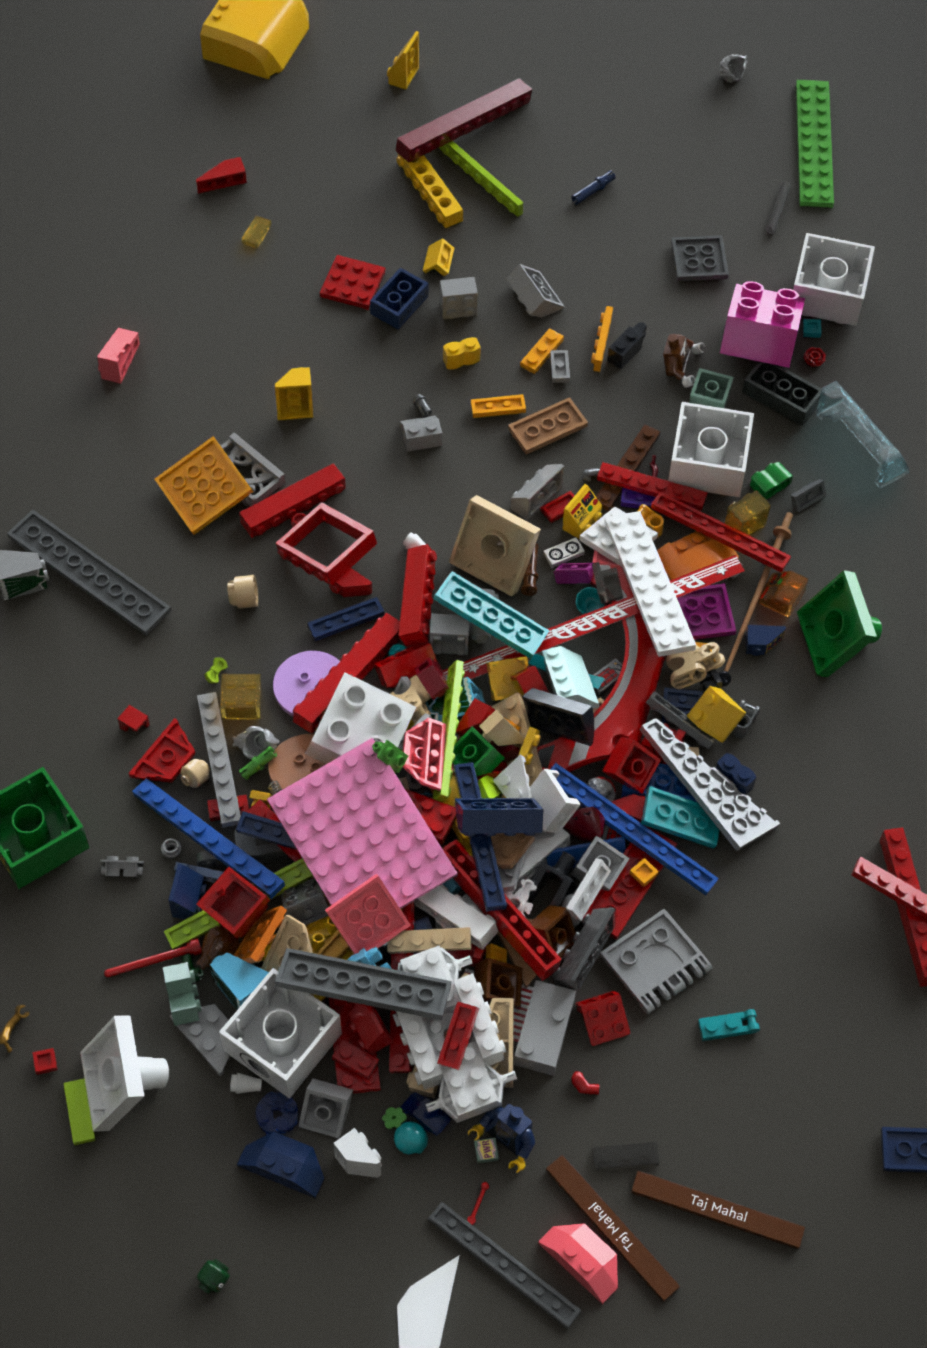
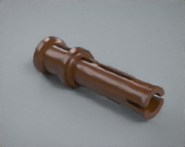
M537 543L531 555L532 564L530 558L523 577V585L521 586V593L527 596H533L537 593L536 581L539 578L536 572L539 548Z

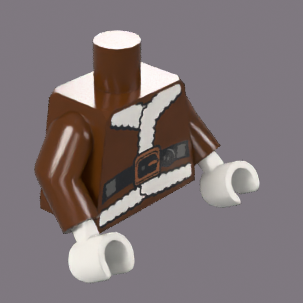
M670 334L663 352L666 375L682 380L685 388L693 386L692 382H695V377L693 375L684 376L691 348L695 355L704 353L700 348L705 347V344L702 342L694 344V341L681 334Z

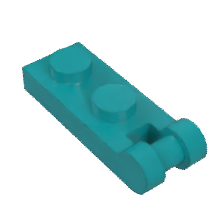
M749 1009L739 1013L700 1018L698 1024L702 1041L759 1032V1023H756L755 1020L757 1017L756 1011ZM747 1020L748 1025L743 1026L742 1021Z

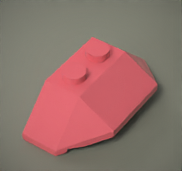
M427 718L404 733L403 752L409 757L403 768L421 785L440 791L442 787L446 724Z
M587 1225L553 1226L538 1241V1244L602 1305L618 1289L617 1254Z

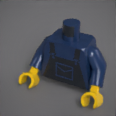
M508 1104L505 1108L500 1106L487 1111L479 1120L480 1124L474 1125L468 1131V1135L472 1131H476L477 1137L474 1141L478 1140L484 1133L483 1129L487 1128L486 1132L515 1155H519L517 1159L509 1163V1169L517 1164L518 1170L516 1173L524 1170L526 1166L524 1159L528 1158L535 1145L532 1121L523 1114V1110L520 1107H514L511 1104Z

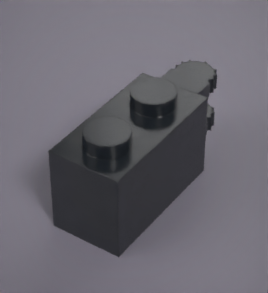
M640 322L633 328L629 326L609 347L607 361L622 369L642 348L647 325Z

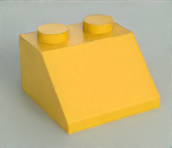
M709 686L687 717L699 729L723 743L746 712L721 688Z

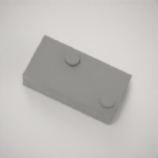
M538 980L535 981L514 1055L515 1066L554 1076L574 1005L576 990Z

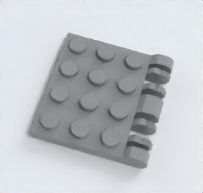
M662 909L600 952V957L636 999L640 1008L647 1015L654 1011L655 1007L661 1006L659 998L653 991L658 989L660 995L667 1001L671 999L670 993L675 996L686 988L685 983L688 985L693 983L692 977L685 970L686 968L690 967L691 971L698 978L702 977L703 973L706 974L713 969L711 963L665 909Z

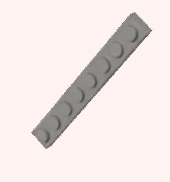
M213 692L197 695L222 828L238 825L241 815L217 694Z

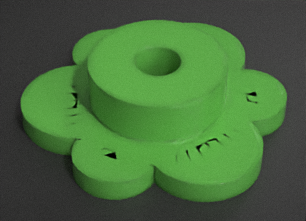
M394 1107L388 1108L386 1114L382 1117L387 1129L398 1128L407 1119L406 1114L403 1113L400 1107L396 1109Z

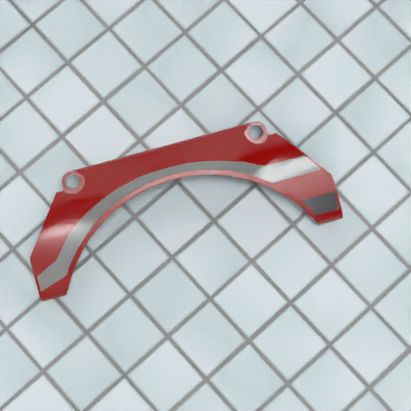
M595 563V569L589 584L603 593L611 603L633 595L622 566ZM641 613L622 619L626 642L625 657L621 672L611 693L593 713V744L588 746L560 737L553 742L538 747L537 752L542 770H550L557 763L568 772H571L589 763L609 759L621 737L633 739L640 744L642 732L639 729L642 725L646 724L650 710L646 701L656 690L666 657H658Z

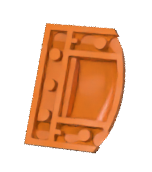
M698 531L673 543L668 542L657 550L670 580L734 555L739 559V555L734 549Z

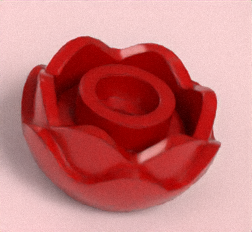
M811 347L804 353V360L811 367H819L825 362L826 354L821 348Z

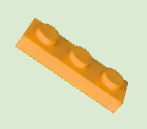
M549 328L522 359L520 367L535 374L550 357V351L556 350L564 341V336Z
M523 394L471 399L470 402L473 418L526 413Z

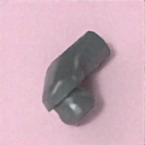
M585 469L582 472V480L590 482L592 476L597 478L600 469Z

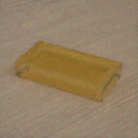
M255 216L242 238V243L258 248L272 225L271 220Z

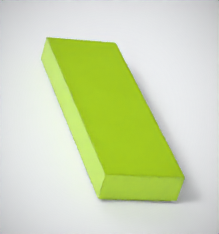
M85 1078L64 1083L73 1144L79 1145L96 1141L92 1127Z

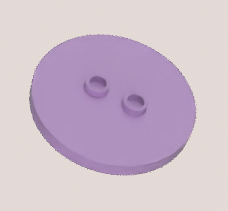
M321 651L300 652L286 659L277 669L273 680L274 696L279 706L286 713L293 716L295 705L301 703L305 699L306 694L310 690L313 691L319 680L325 678L329 670L340 661L334 656Z

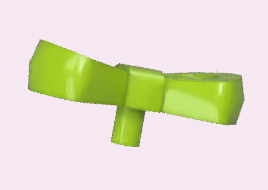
M220 657L214 658L213 666L204 674L208 683L217 684L219 682L218 675L220 671L228 667L226 660Z

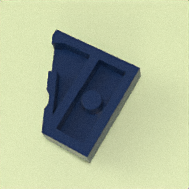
M664 688L663 698L688 715L703 695V691ZM662 715L661 723L669 724V722L666 721V719L664 718L665 716Z

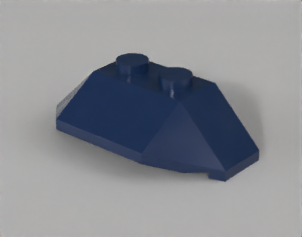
M272 1132L246 1145L237 1163V1166L315 1199L324 1181V1175L314 1148L277 1132Z

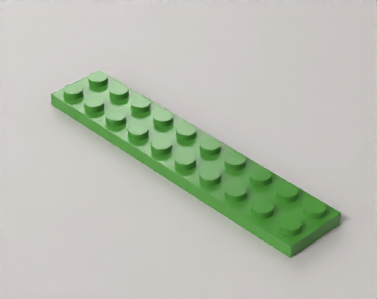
M797 80L799 205L833 208L834 191L829 81Z

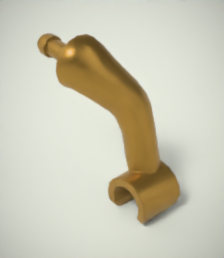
M18 1005L15 1008V1015L7 1022L1 1032L0 1045L4 1044L9 1053L12 1051V1048L7 1041L10 1039L13 1028L21 1018L29 1015V1012L20 1014V1009L25 1007V1005Z

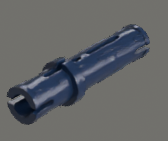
M609 170L601 177H596L592 183L572 195L571 199L575 202L574 204L578 205L598 190H603L607 184L615 180L616 176L612 173L613 171Z

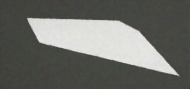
M459 1256L411 1285L398 1303L399 1348L440 1347Z

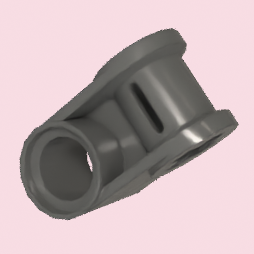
M742 700L739 706L746 714L731 732L737 738H743L748 734L761 708L759 706H752L746 703L745 700Z

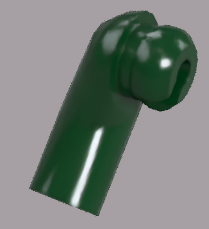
M183 955L182 963L188 962L189 970H194L195 980L200 981L204 976V971L193 966L192 955Z

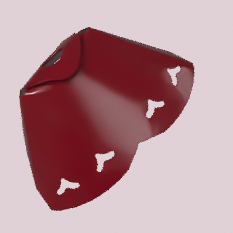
M595 807L579 809L575 811L563 829L583 843L590 842L596 836L602 837L605 818Z

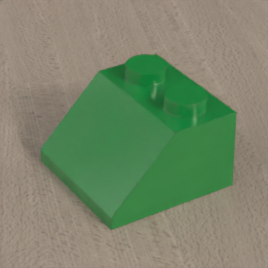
M473 726L456 742L453 750L455 754L453 764L473 762L476 776L491 773L505 759Z

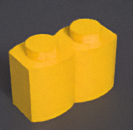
M466 338L461 342H450L444 345L443 361L446 368L457 369L463 365H472L479 362L481 347L477 338Z

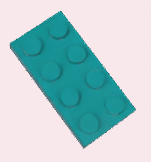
M651 786L647 788L641 824L713 849L717 846L719 828L699 803Z

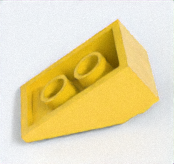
M418 31L413 34L398 57H395L392 67H389L387 71L388 84L405 90L419 69Z

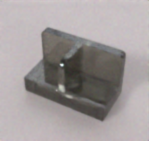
M599 562L593 563L592 567L601 604L622 599L623 594L617 568L602 571Z

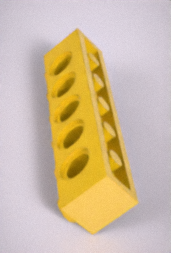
M398 154L396 160L399 167L404 169L406 177L411 179L414 188L418 189L421 198L428 203L430 211L435 213L438 222L442 223L445 228L462 222V207L427 158L423 155L408 163Z

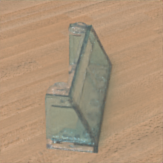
M837 381L821 389L815 413L820 420L824 417H829L832 422L841 419L881 465L877 468L876 473L879 476L874 482L880 489L909 473L910 468L900 452Z

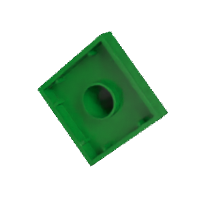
M842 571L797 611L818 676H831L869 643L877 642L882 633L880 620L876 617H870L855 572Z

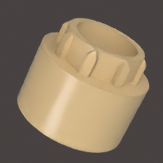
M255 575L237 576L234 580L228 582V597L231 605L237 606L238 609L258 607V587Z

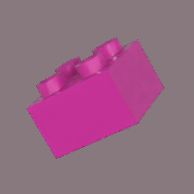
M745 282L743 285L736 284L727 315L720 353L790 368L805 298L798 297V293L791 289H780L778 292L764 290V287L757 282Z

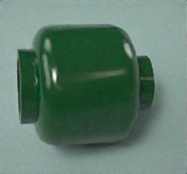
M217 1259L206 1261L196 1276L200 1282L198 1287L207 1294L211 1291L214 1293L220 1292L230 1278L227 1272L229 1268Z

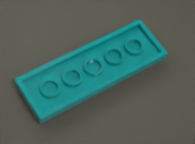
M453 571L433 598L438 603L532 659L549 633L548 629Z

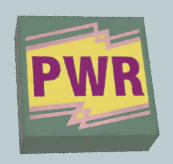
M495 1138L474 1141L477 1164L499 1161Z

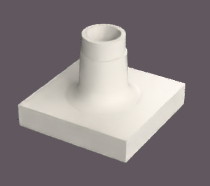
M114 1016L80 1052L93 1131H110L144 1097L143 1090L164 1088L168 1082L169 1068L164 1058L137 1057L130 1016Z

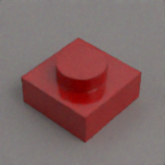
M54 1048L32 1052L36 1075L58 1070Z

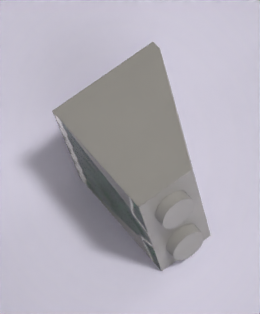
M0 550V589L4 601L48 588L46 583L49 580L44 559L40 560L38 553Z

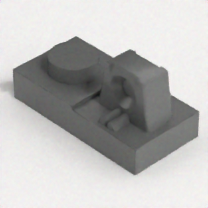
M818 479L815 482H809L802 489L791 494L794 511L800 512L826 497L824 481Z

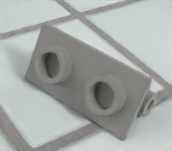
M106 856V860H101V862H105V866L101 867V874H105V876H120V869H124L123 876L138 877V875L143 873V868L139 867V863L144 864V861H139V857H127L126 860H119V856Z

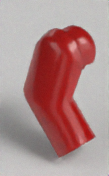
M580 1071L572 1074L571 1082L579 1093L599 1095V1084H589Z

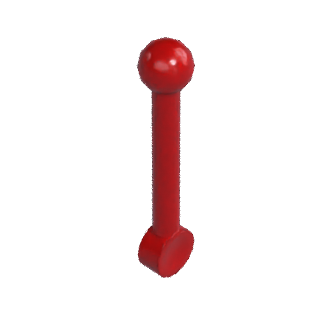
M487 1182L481 1184V1192L473 1212L467 1218L471 1225L475 1224L476 1213L485 1191L489 1189Z

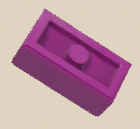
M561 563L554 571L556 583H590L595 563Z

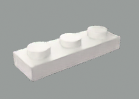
M595 859L566 907L576 920L582 921L611 872L601 859Z

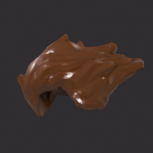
M220 925L210 929L203 939L202 956L196 962L197 965H201V969L204 970L206 967L209 968L213 959L219 955L222 956L227 952L234 956L235 951L239 947V938L234 937Z

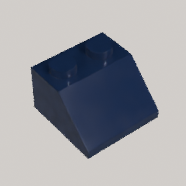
M179 863L168 901L172 917L188 919L202 911L196 904L207 892L208 884H205L203 875Z

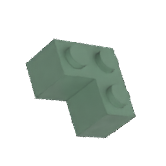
M188 962L163 967L174 1026L199 1021L198 1012L202 1010L200 1000H195V997L199 996L197 984H192L196 982L194 970H189Z

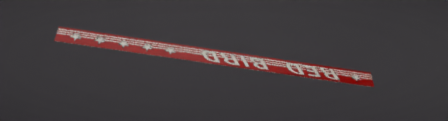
M736 555L670 580L676 598L745 570ZM634 595L548 628L549 633L536 653L640 613ZM505 645L465 661L463 664V670L465 671L463 678L468 677L471 680L488 673L486 662L526 656ZM448 668L442 670L443 673H444L446 682H447Z

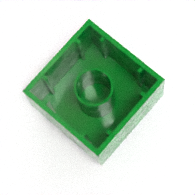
M44 767L0 791V861L18 889L90 848L83 825Z

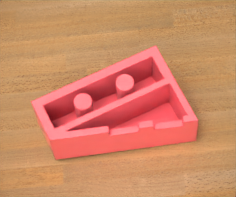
M118 328L97 356L98 371H100L101 379L122 383L140 345L138 332Z

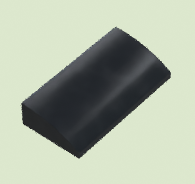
M531 688L522 696L531 727L584 745L591 746L593 744L594 714L591 705L535 688Z

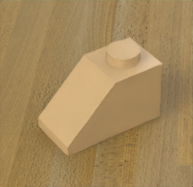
M497 710L479 725L484 731L482 736L489 743L493 740L498 746L523 744L525 740L521 733Z

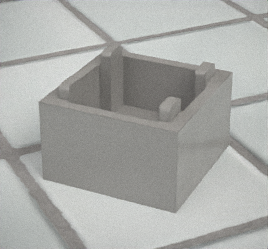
M431 613L430 643L434 654L468 655L469 621L460 615Z

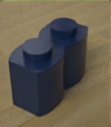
M726 753L717 761L716 769L732 781L737 790L742 794L747 795L754 788L756 775L751 769L741 765L735 756Z

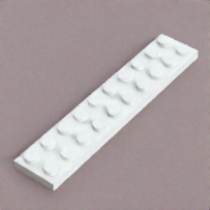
M641 512L605 517L604 523L658 657L696 650V643Z

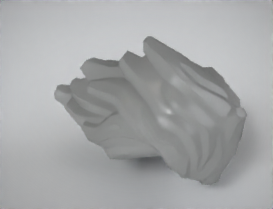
M732 54L725 57L720 62L719 77L729 83L741 80L748 63L746 60L747 55Z
M251 726L245 732L238 734L237 737L234 736V743L232 745L239 747L244 756L252 760V757L258 756L269 746L275 750L280 741L268 729Z

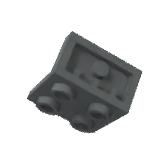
M309 879L303 885L296 888L291 887L281 894L283 907L287 910L286 915L294 917L305 925L328 916L325 911L329 907L315 879Z

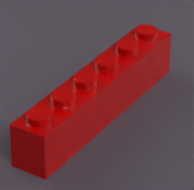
M333 463L239 512L240 522L251 538L262 535L266 530L277 527L283 521L293 518L295 514L309 510L319 502H324L329 497L341 493L346 489L345 477Z
M428 544L413 547L407 551L399 637L406 647L427 643L428 634H430L429 622L431 619V604H433L432 590H434L433 580L436 574L435 561H437V555Z

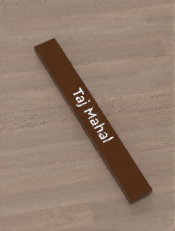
M563 1155L546 1168L548 1174L663 1303L680 1288V1285Z
M641 1171L637 1172L631 1191L633 1194L798 1250L800 1248L805 1229L804 1226Z

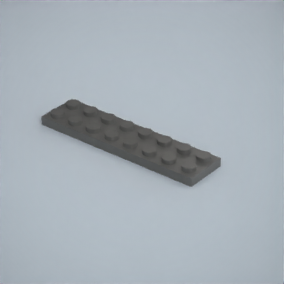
M286 948L275 980L276 987L437 1020L443 1019L452 981L290 948Z

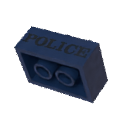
M399 268L370 300V314L399 330L429 297V283Z

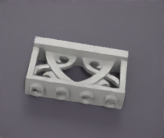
M236 433L230 435L229 439L221 445L225 453L233 449L228 456L233 464L239 466L251 464L253 466L251 470L252 478L245 480L254 492L257 485L260 491L256 495L250 494L244 498L242 503L245 506L251 507L266 499L275 490L281 489L286 484L285 474ZM240 457L245 459L244 461H239ZM260 471L262 474H258L259 477H257L255 473ZM270 482L267 486L263 487L262 484Z

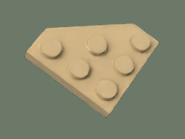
M285 915L261 969L270 972L272 968L279 972L286 948L313 953L306 925L290 915Z

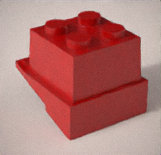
M228 867L196 905L234 937L242 938L268 908L267 903L270 900L263 892L232 868Z

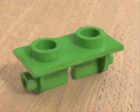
M386 740L385 743L375 742L372 746L373 751L378 754L377 758L386 765H390L397 773L400 772L409 757L389 740Z

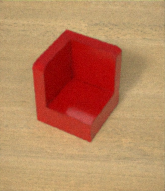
M131 705L117 718L119 728L125 732L129 728L138 731L142 725L146 728L150 725L148 716Z

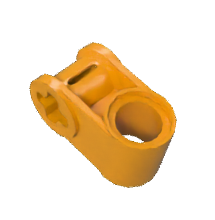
M641 504L638 511L641 512L646 526L656 531L658 537L663 534V517L651 510L647 505Z

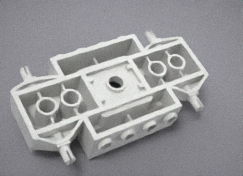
M436 946L401 959L400 963H398V970L452 981L443 1019L437 1020L396 1011V1014H393L396 1026L402 1027L403 1033L400 1034L403 1045L409 1046L410 1052L407 1053L410 1064L416 1065L418 1072H415L414 1075L418 1085L422 1084L424 1090L440 1085L439 1098L436 1101L425 1104L428 1113L441 1108L458 1123L502 1106L505 1083L517 1080L515 1071L500 1075L490 1066L503 1061V1053L507 1051L503 1040L499 1041L497 1033H499L495 1020L491 1021L489 1016L491 1014L489 1004L484 1002L482 998L484 991L481 983L476 982L473 973L459 978L461 968L473 964L470 955L458 960L442 947ZM457 1001L479 1008L459 1071L437 1064L445 1040L444 1033L449 1028Z

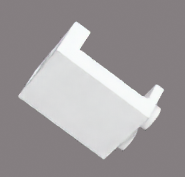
M544 769L530 788L532 797L544 809L542 829L545 832L559 833L581 804L577 799L568 798L556 780L559 776L558 771Z

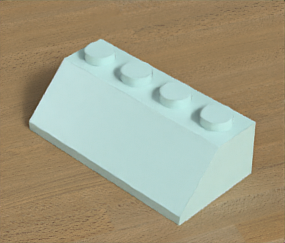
M562 646L543 650L545 669L554 695L591 705L592 708L599 707L582 656Z

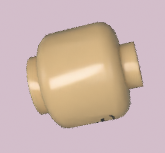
M193 759L181 768L182 783L192 788L202 785L210 777L208 764L204 760Z

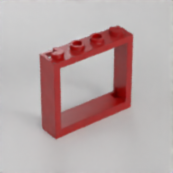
M322 502L276 542L277 553L283 560L290 561L295 567L304 569L307 574H312L320 581H324L329 585H333L377 545L373 530ZM323 521L357 539L328 567L293 548Z

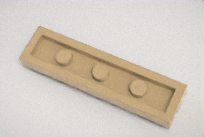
M470 927L402 931L388 941V953H418L436 946H440V948L442 947L446 951L471 950Z

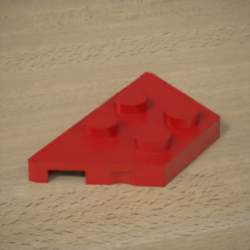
M174 718L132 768L129 772V777L143 780L147 778L152 781L170 783L176 779L181 772V768L196 754L195 749L188 741L177 719Z

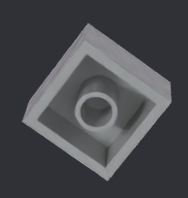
M475 277L440 280V308L443 319L477 315L478 292Z

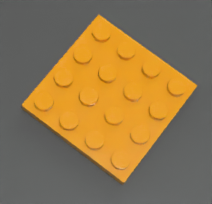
M214 436L154 479L193 535L254 492Z

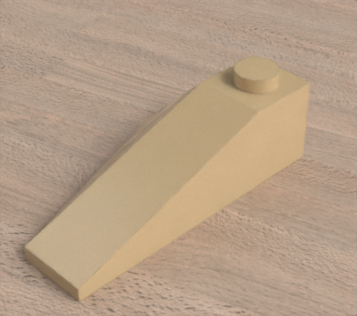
M492 998L489 1006L491 1009L489 1016L491 1021L495 1020L499 1033H497L499 1041L503 1040L507 1052L503 1053V1061L490 1066L500 1075H505L514 1071V999ZM513 1081L505 1083L506 1086L504 1088H513Z

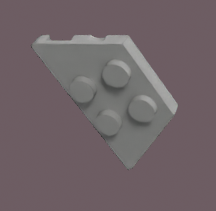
M215 1004L201 1007L202 1011L198 1012L199 1021L177 1025V1027L215 1072L222 1076L231 1056L223 1051L219 1031L229 1020Z

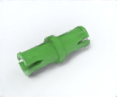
M269 746L258 756L252 757V761L239 770L240 773L243 772L241 776L248 780L258 770H263L268 762L277 757V753H274L275 750Z

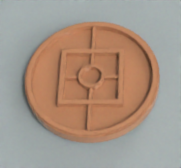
M314 734L294 736L282 742L275 749L274 753H277V757L268 763L271 782L278 781L282 790L326 765L305 754Z

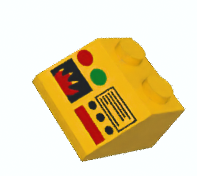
M584 484L564 508L562 530L578 539L584 531L602 517V504L588 485Z

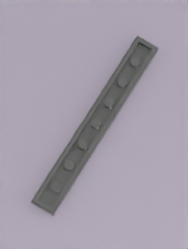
M443 1202L429 1216V1222L567 1330L581 1313V1309Z

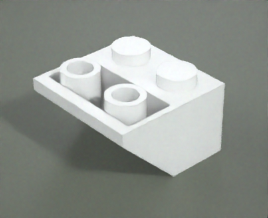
M355 1128L333 1143L335 1158L347 1174L378 1178L381 1176L382 1164L380 1160L382 1158L376 1149L371 1150L367 1145L369 1142L362 1132L358 1133Z

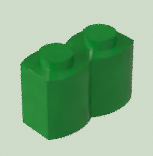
M780 462L770 463L765 470L755 472L752 475L750 487L763 500H767L777 492L788 487L792 482L793 475Z

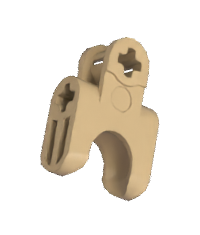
M710 642L702 645V647L696 645V650L667 655V666L673 670L670 677L671 685L676 689H683L704 680L707 675L706 672L721 667L725 663V657L719 653L718 644Z
M417 674L410 678L411 685L406 692L400 695L395 694L393 691L389 693L416 707L411 718L414 723L425 713L431 715L425 702L431 699V696L417 677Z

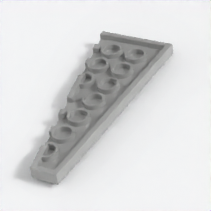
M657 718L641 726L639 730L736 851L780 825L778 820L774 821L766 814L767 811L764 808L760 809L751 802V797L738 791L735 784L719 770L707 765L701 755L697 756L688 749V744L675 738L673 732Z

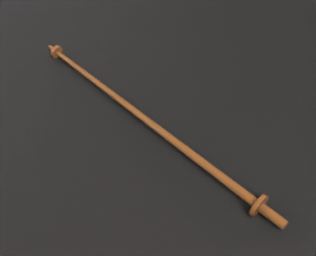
M790 512L786 513L782 525L776 526L773 530V534L776 537L773 547L778 550L783 540L790 539L792 535L788 529L793 514ZM765 565L724 671L728 672L769 576L771 567Z

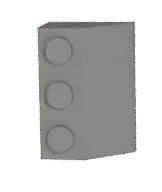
M519 264L506 278L510 283L509 287L516 292L518 300L526 306V311L531 316L543 318L565 307L538 270Z
M550 464L546 465L543 469H539L530 481L527 480L518 492L513 493L510 499V509L525 520L530 519L562 488L564 465Z

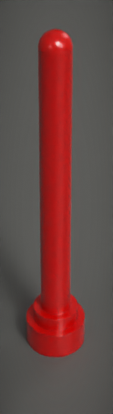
M192 939L186 946L107 969L104 971L105 977H112L188 953L190 955L194 954V956L202 954L199 939Z

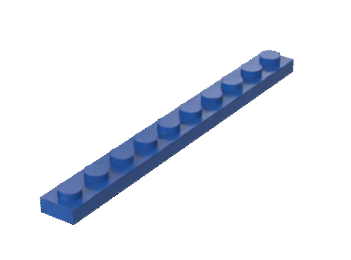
M555 763L550 769L558 771L559 776L556 780L568 798L577 799L582 808L595 807L604 816V823L702 894L706 896L717 883L719 878L563 767Z
M147 778L132 791L136 798L226 866L236 871L270 899L285 886L281 878Z

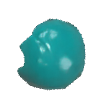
M584 588L576 596V607L582 615L605 606L604 597L596 588Z
M405 1122L395 1130L394 1143L397 1149L406 1155L420 1154L428 1145V1135L426 1130L416 1122Z

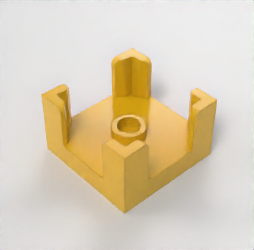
M527 656L486 662L492 701L506 699L517 692L522 694V696L524 695L518 682L512 681L510 677L528 666Z

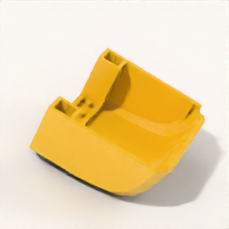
M219 0L201 29L200 39L203 59L265 79H270V76L274 73L279 74L284 70L309 30V14L302 0Z

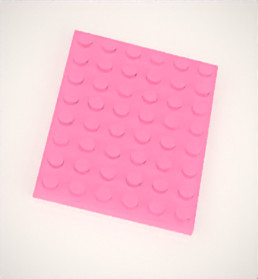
M371 738L269 797L267 801L330 905L377 874L401 909L457 876L458 873L391 766L386 765L377 758L378 754L373 751L372 747L375 741Z

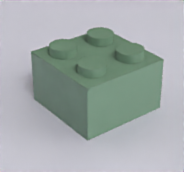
M699 368L690 394L689 403L725 409L734 377Z

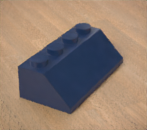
M455 798L458 829L465 836H475L476 834L495 836L496 833H504L506 836H515L516 833L534 836L536 833H542L544 809L535 798Z

